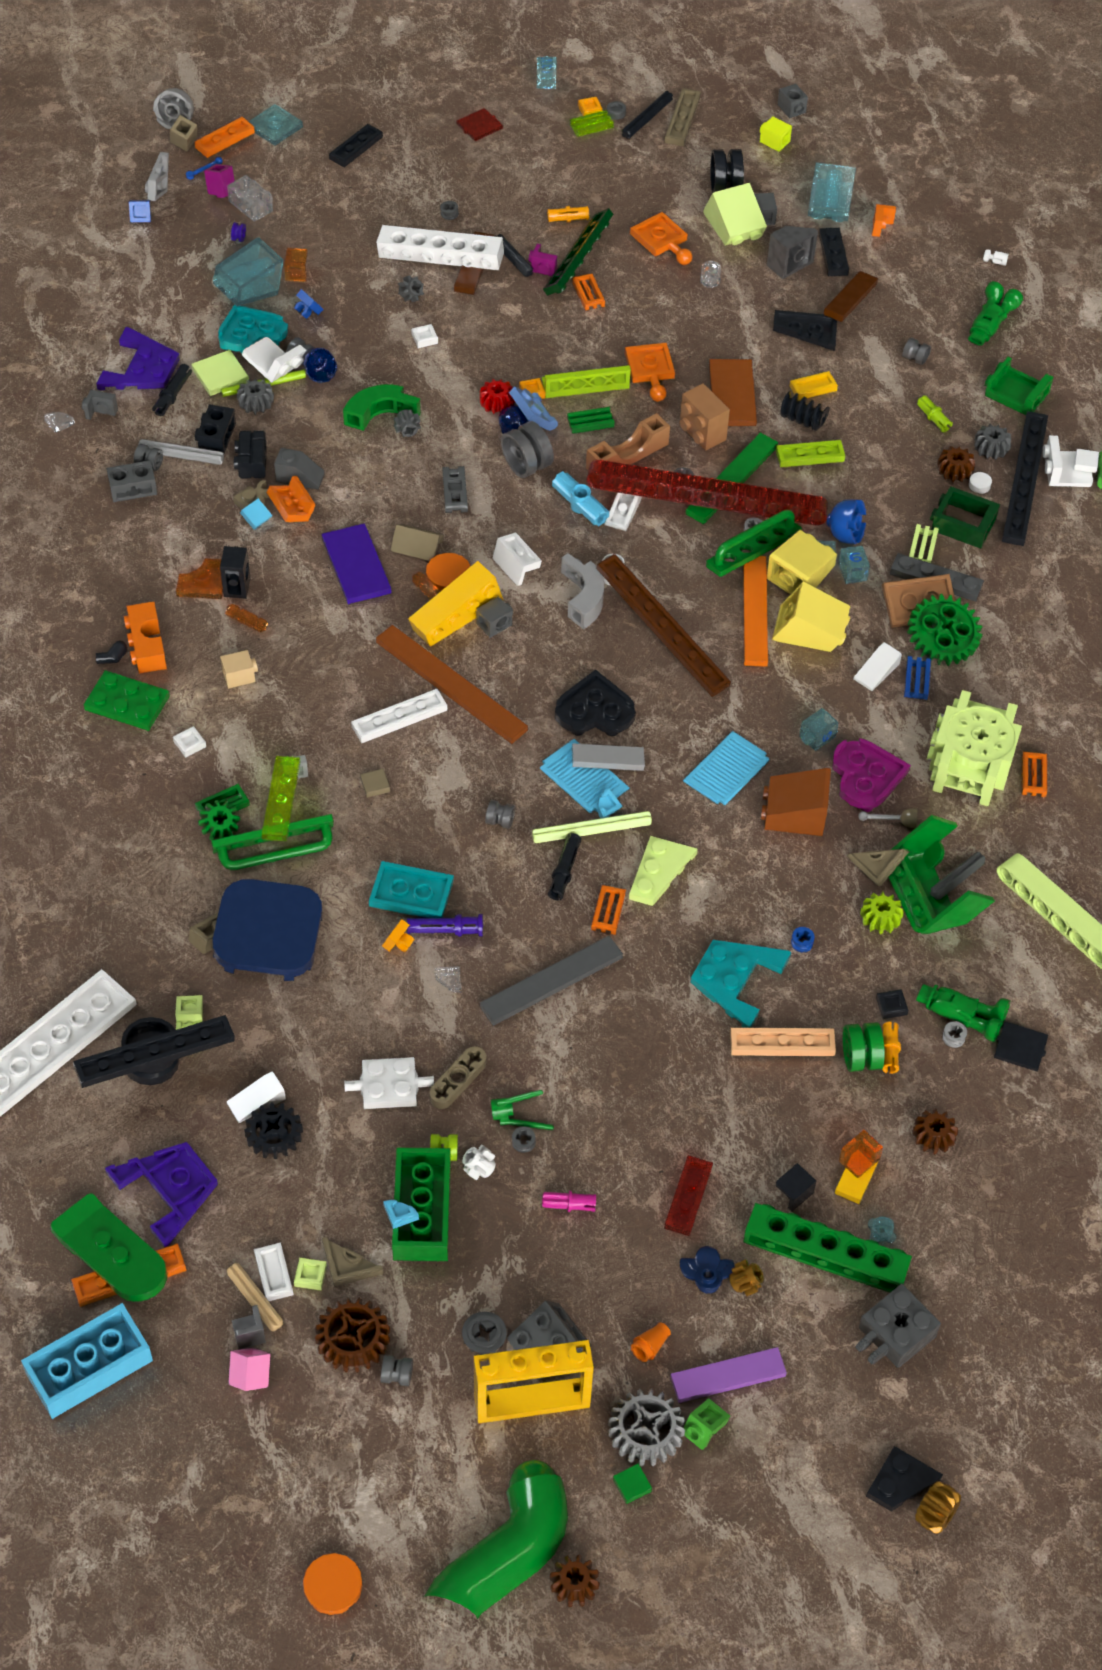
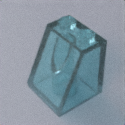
M816 163L808 216L819 220L826 218L832 219L835 222L848 221L856 172L855 167Z
M255 238L215 266L213 284L236 306L276 296L279 291L284 260L263 240Z

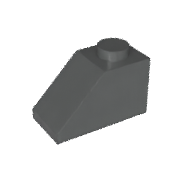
M281 448L274 463L276 482L289 484L292 476H297L304 487L319 490L325 471L303 452Z

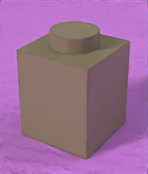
M180 115L170 129V143L188 152L197 138V124Z

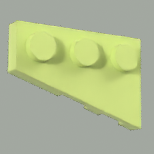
M650 836L632 885L629 899L653 906L669 888L672 880L681 874L690 859L693 860L697 855L698 849Z

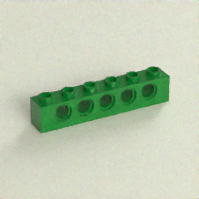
M755 1203L743 1243L889 1293L899 1285L904 1284L912 1256L906 1254L903 1250L890 1249L881 1246L874 1240H864L855 1237L850 1232L828 1228L821 1222H811L802 1219L797 1214H787L778 1211L768 1204L761 1205ZM770 1227H778L782 1231L776 1232L773 1231ZM802 1235L805 1236L808 1240L802 1241L799 1240L796 1236ZM828 1244L834 1249H825L822 1245ZM855 1253L860 1258L855 1259L850 1257L848 1254ZM875 1262H881L886 1267H878Z

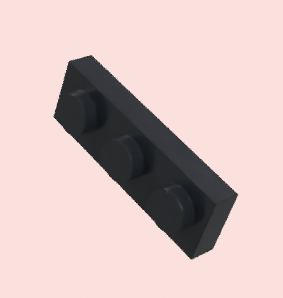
M840 227L820 228L819 239L828 277L848 276L849 266Z

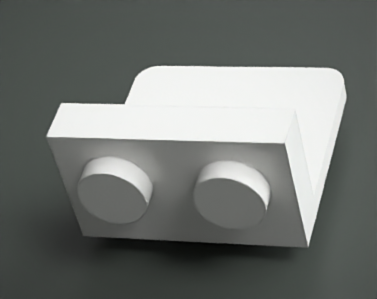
M265 337L244 349L242 356L272 383L293 369L298 368L304 360L302 357L306 349L298 345L285 353L270 338Z
M1049 435L1047 444L1043 446V458L1046 461L1045 473L1048 476L1049 486H1092V472L1074 470L1076 451H1060L1058 436Z

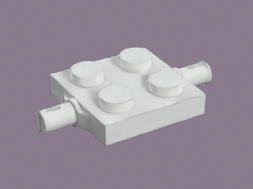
M414 1057L362 1060L360 1080L344 1081L345 1092L361 1091L364 1109L417 1106L416 1095L419 1090L418 1087H432L434 1085V1076L418 1077L415 1070Z

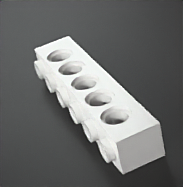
M382 225L376 242L379 258L454 266L463 265L465 267L499 270L504 255L502 237Z

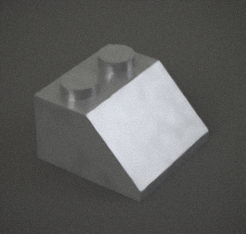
M785 226L770 234L767 266L784 279L813 263L818 230L815 228Z

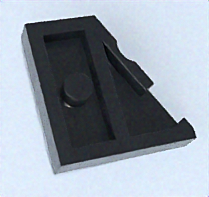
M894 1446L869 1488L866 1497L892 1512L903 1505V1502L915 1498L924 1489L941 1481L943 1474Z

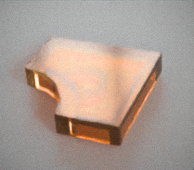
M205 558L203 564L197 570L179 574L176 597L222 599L221 559Z

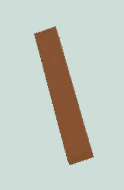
M391 625L376 637L377 644L509 743L513 744L528 731L527 724L394 625Z

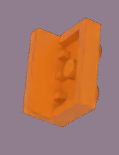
M292 476L289 485L269 486L266 493L285 522L309 521L314 511L315 503L297 476Z

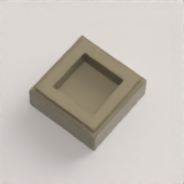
M384 769L360 774L367 798L390 792V786Z

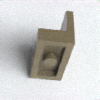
M397 524L391 551L430 561L436 556L438 544L443 543L444 534Z

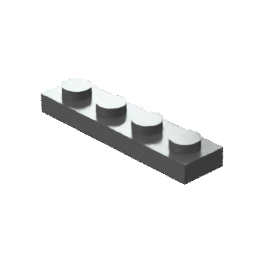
M897 553L890 570V575L905 580L950 574L954 595L975 602L984 582L982 579Z

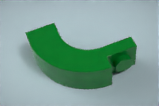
M384 384L368 387L356 393L343 409L344 425L364 431L370 420L382 413L398 414L402 410H412L413 415L418 413L420 416V398L404 394V387L399 385Z

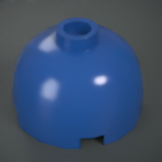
M847 499L835 505L827 516V526L830 527V531L835 539L847 544L861 542L866 528V523L862 522V515H866L864 502L862 500Z

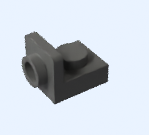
M90 390L87 398L85 397L82 402L85 418L91 420L94 412L115 416L118 411L116 395Z

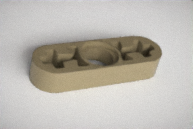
M474 1046L466 1049L430 1089V1102L435 1108H448L485 1069L486 1053L482 1048ZM479 1057V1062L474 1061L470 1065V1058L475 1059ZM455 1073H462L466 1078L464 1081L457 1083L451 1079V1076ZM446 1091V1098H437V1093L442 1095Z

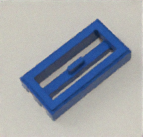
M908 656L904 697L927 700L929 695L931 659L926 658V661H922L921 657H917V660H913V656ZM912 666H916L914 692H910ZM921 667L925 668L923 693H919Z

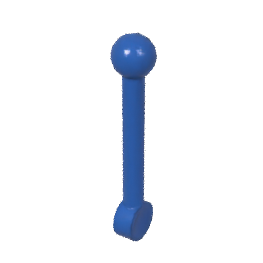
M217 157L215 161L193 172H186V178L189 180L193 179L194 175L210 168L211 166L215 164H222V158Z

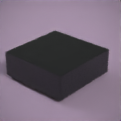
M902 989L877 993L876 1000L883 1019L908 1015L909 1010Z

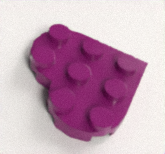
M859 738V741L847 742V740H844L838 744L834 751L832 765L833 770L842 776L840 797L851 806L865 812H870L874 807H878L907 775L911 767L905 761L862 738Z

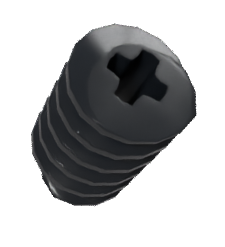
M789 391L781 404V417H788L790 421L796 420V423H803L807 428L811 426L814 431L822 427L828 417L830 407L827 406L822 411L821 403L815 408L814 400L806 404L807 397H803L801 401H798L799 394L796 393L791 398V391Z

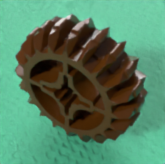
M347 1297L346 1304L344 1305L337 1300L335 1302L336 1309L327 1306V1315H320V1324L315 1327V1332L318 1334L315 1336V1343L319 1345L317 1347L318 1353L320 1355L324 1354L323 1357L326 1363L333 1361L332 1365L335 1370L340 1365H343V1371L346 1373L349 1367H354L355 1372L358 1373L360 1365H364L369 1370L371 1367L370 1361L378 1363L380 1361L379 1354L385 1355L387 1352L385 1345L390 1344V1337L388 1336L390 1326L386 1325L388 1323L387 1317L381 1315L379 1306L372 1309L373 1304L370 1300L365 1305H362L360 1297L356 1300V1303H351V1299ZM342 1322V1328L335 1332V1336L330 1338L333 1329ZM348 1328L351 1333H355V1336L357 1334V1341L355 1337H351L348 1333ZM376 1332L371 1343L364 1348V1340L369 1338L370 1334Z

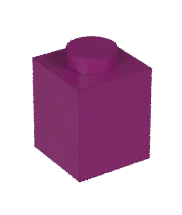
M215 164L204 170L208 194L224 198L236 190L232 166Z

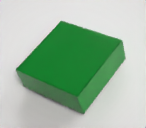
M639 1463L613 1476V1481L626 1504L652 1492V1487Z

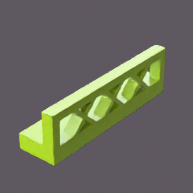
M630 366L545 375V377H542L545 398L628 389L630 387Z

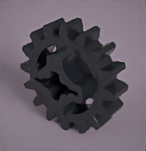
M271 1102L270 1108L266 1109L261 1105L260 1113L251 1112L252 1119H246L247 1128L244 1129L245 1138H247L248 1147L253 1146L255 1154L262 1151L263 1158L266 1159L269 1154H273L274 1159H277L278 1153H282L286 1157L288 1156L287 1149L290 1148L294 1151L297 1149L296 1142L302 1141L301 1133H303V1126L300 1124V1116L294 1115L292 1107L286 1111L284 1103H281L279 1108H275L274 1103ZM289 1124L292 1128L290 1134L287 1131ZM257 1128H260L259 1137L256 1135Z

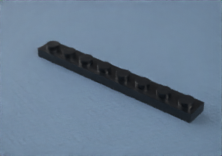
M1030 411L1026 413L1002 542L1019 546H1024L1048 421V415Z

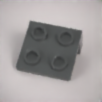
M544 1301L507 1337V1340L515 1350L587 1340L559 1303ZM583 1347L576 1348L577 1352H582Z

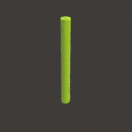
M303 369L287 373L272 383L267 378L264 380L265 383L273 386L306 378V374ZM240 384L222 388V397L237 394Z

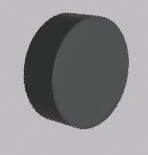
M611 102L607 105L606 114L614 120L622 119L626 115V106L622 102Z

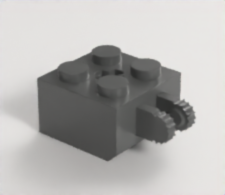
M901 1284L862 1316L859 1329L866 1336L858 1342L855 1348L861 1352L874 1343L878 1349L870 1354L868 1361L871 1364H875L886 1356L899 1368L936 1338L941 1323Z

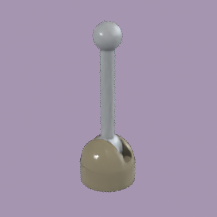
M914 808L904 810L901 815L867 814L865 811L860 812L858 815L861 821L867 819L900 820L906 827L917 828V809Z

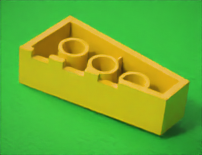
M477 561L408 618L413 631L431 647L476 619L477 608L498 596L503 600L496 577Z

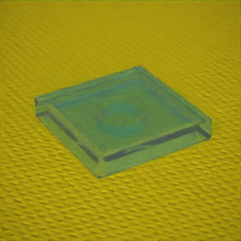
M276 104L249 121L254 126L255 133L274 146L303 127V121Z

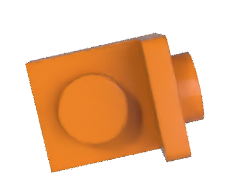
M876 204L872 236L880 237L881 229H885L886 224L894 223L895 206Z

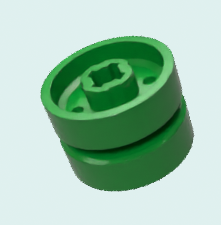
M878 1022L864 1023L862 1029L859 1024L844 1025L842 1042L847 1070L849 1072L863 1071L865 1066L868 1070L883 1069L885 1050L880 1024Z

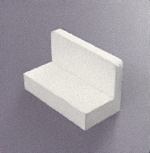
M517 533L497 539L493 560L517 586L522 585L525 572L540 568L541 559Z

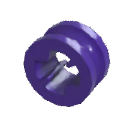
M234 222L231 229V240L236 241L238 239L239 242H244L246 225H238V223Z

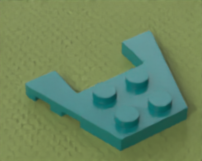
M712 940L694 971L690 983L713 1003L717 1002L723 1007L728 1016L734 1017L742 1024V1028H752L760 1009L738 1000L741 991L757 964L782 974L791 958V952L788 950Z

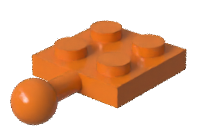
M663 212L630 228V235L655 257L670 249L676 255V260L679 264L688 265L692 261L691 251L685 248L681 249L678 246L687 241L688 234Z
M667 343L625 347L627 364L631 369L632 382L650 381L652 385L649 392L651 399L656 402L664 400L667 392L665 387L660 385L659 380L675 379V370Z

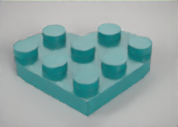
M234 304L218 330L220 348L223 350L240 351L242 353L244 349L265 337L270 338L279 346L280 341L287 337L288 323H285L283 317L278 314Z

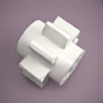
M483 1145L479 1149L471 1147L463 1156L462 1162L465 1165L463 1170L475 1180L479 1176L486 1178L495 1169L496 1163L493 1160L495 1155Z

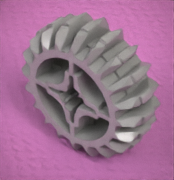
M652 1388L648 1391V1395H644L643 1391L639 1389L637 1390V1397L629 1392L626 1395L627 1401L620 1398L617 1402L618 1408H612L611 1415L613 1417L608 1420V1426L611 1427L608 1435L610 1438H614L612 1440L613 1448L620 1447V1457L629 1454L628 1461L630 1463L635 1458L640 1459L639 1465L641 1467L644 1466L645 1460H650L652 1466L656 1465V1458L665 1463L667 1461V1454L670 1456L676 1454L675 1447H681V1437L685 1435V1429L682 1427L685 1420L684 1417L679 1416L681 1413L680 1407H673L674 1400L672 1398L664 1401L665 1394L663 1392L658 1397L653 1396L654 1391ZM646 1410H651L656 1413H649ZM633 1413L635 1423L630 1426L629 1430L625 1431L623 1423ZM668 1424L670 1432L660 1442L658 1431L662 1430L663 1425ZM641 1441L646 1443L647 1445H642L637 1442Z

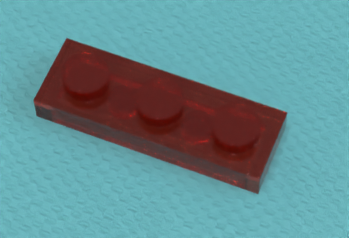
M687 1156L664 1229L686 1236L691 1235L713 1168V1162Z

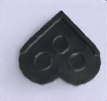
M595 669L560 696L556 702L555 719L561 727L571 731L576 736L583 735L593 728L605 732L608 736H616L634 723L636 711L633 700Z

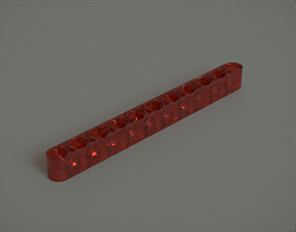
M604 460L592 461L586 478L587 484L591 488L767 518L783 510H791L795 515V522L815 526L822 525L827 520L828 502L825 498L815 495Z

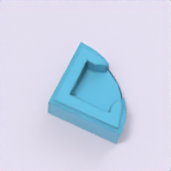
M609 787L603 791L597 803V811L600 818L610 817L623 807Z
M397 1200L383 1201L393 1229L419 1220V1215L412 1206L397 1202Z

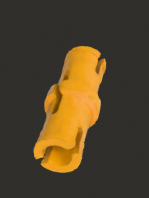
M565 206L562 209H548V222L566 221L568 223L571 220H588L589 208L588 206L575 208Z
M889 1021L882 1025L885 1061L882 1070L887 1073L888 1066H890L889 1074H893L899 1071L901 1044L898 1042L899 1025L894 1022L892 1029V1022Z

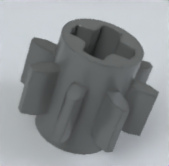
M410 275L403 277L404 281L398 283V294L404 298L405 302L409 300L412 302L418 301L419 296L424 295L422 292L424 284L418 280V276L413 278Z
M402 410L397 414V417H394L396 433L402 432L403 437H411L417 433L418 429H421L419 414L413 415L412 410Z

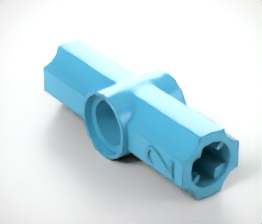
M563 471L556 475L552 481V487L570 502L572 511L583 514L593 525L599 527L604 524L609 517V511L591 495L589 486L579 484L568 473Z

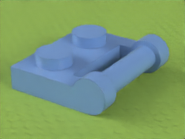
M515 386L509 392L528 421H533L549 431L558 426L555 417L551 416L542 404L538 393L531 394L527 389L521 390Z

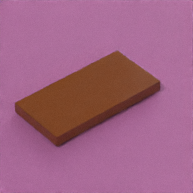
M709 359L710 388L730 409L728 426H756L757 417L752 359Z

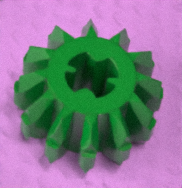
M218 799L215 800L214 806L207 803L205 805L206 810H201L199 813L202 819L198 821V825L204 827L201 833L204 835L210 832V841L215 836H218V839L224 838V835L226 837L233 836L232 831L237 832L239 829L236 823L240 821V816L234 815L237 811L236 807L228 809V801H225L223 806H220ZM216 817H220L221 821L224 820L222 825L217 824L218 821L215 822Z

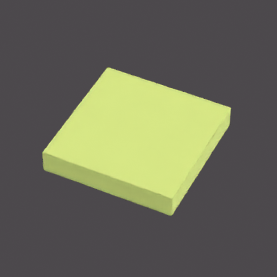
M231 350L191 364L193 372L210 396L220 393L222 388L246 383V380H249V376Z

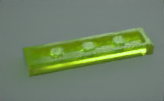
M276 756L262 829L263 840L287 841L301 763L300 757Z

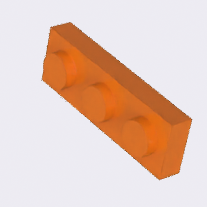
M240 117L195 141V148L208 158L254 134V126L245 118Z

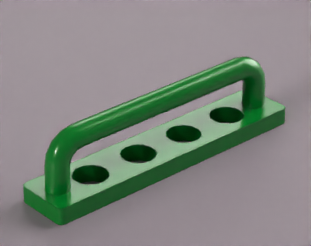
M783 510L724 541L718 547L715 556L706 560V567L719 577H722L782 545L799 530L802 531V527L795 523V515L791 510ZM779 532L783 533L784 535H776L774 533ZM765 541L767 544H760L758 542ZM742 550H749L751 552L744 553ZM725 559H733L735 561L728 562Z
M332 814L215 839L211 841L213 854L218 853L220 863L226 869L239 870L320 852L331 845L333 840L331 828L334 825ZM319 830L322 831L323 839L320 842L239 860H230L227 852Z

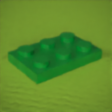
M105 670L85 701L84 709L85 711L149 731L169 699L170 694L169 690Z

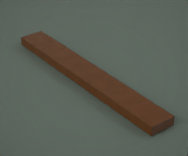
M616 554L597 564L596 569L711 697L730 686L731 681Z

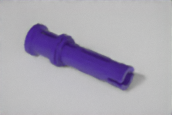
M457 914L455 918H407V923L409 924L407 934L455 933V936L462 937L463 934H478L479 937H483V914H479L476 917H463L461 914ZM455 924V927H448L447 925ZM465 924H475L476 926H464V925H465ZM421 925H443L442 927H421Z

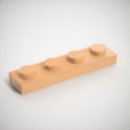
M731 1028L730 1031L731 1055L835 1056L836 1052L834 1029Z

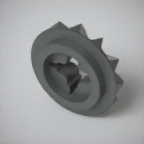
M478 1312L471 1315L465 1321L462 1328L464 1344L470 1348L471 1352L475 1351L481 1355L490 1352L495 1353L497 1349L504 1345L507 1336L505 1323L498 1315L491 1312ZM480 1326L486 1332L492 1331L489 1333V1342L484 1337H477L480 1335Z

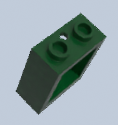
M950 486L946 494L942 493L938 502L939 508H934L931 514L930 521H933L931 530H934V527L939 528V534L981 549L997 520L1000 504ZM952 505L982 516L983 519L979 527L944 515L948 506Z

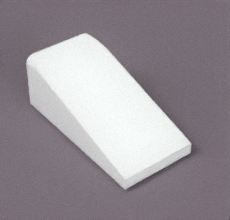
M620 486L605 525L626 531L642 499L641 492Z
M883 642L854 676V680L873 691L900 664L902 654Z
M272 1071L228 1100L227 1105L238 1123H241L252 1117V1111L260 1113L261 1105L268 1109L271 1102L276 1105L286 1100L285 1091Z

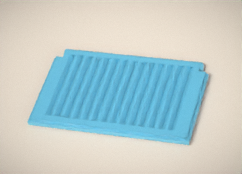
M732 731L683 782L716 804L721 802L723 805H726L770 759L766 757L767 753Z
M573 739L543 760L542 763L544 765L540 769L589 813L593 810L598 812V799L606 788L609 787L615 797L618 798L629 787L609 769L572 767V744H580Z

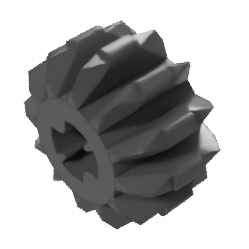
M255 378L254 381L246 380L245 384H240V388L237 390V400L241 409H245L246 413L253 411L255 415L259 411L264 413L265 409H271L274 393L272 392L271 385L265 383L264 379L257 381Z
M989 424L987 427L982 426L975 435V450L979 452V456L985 455L987 459L989 457H993L995 460L998 457L1004 458L1011 448V434L1007 433V428H1000L999 424L997 426Z

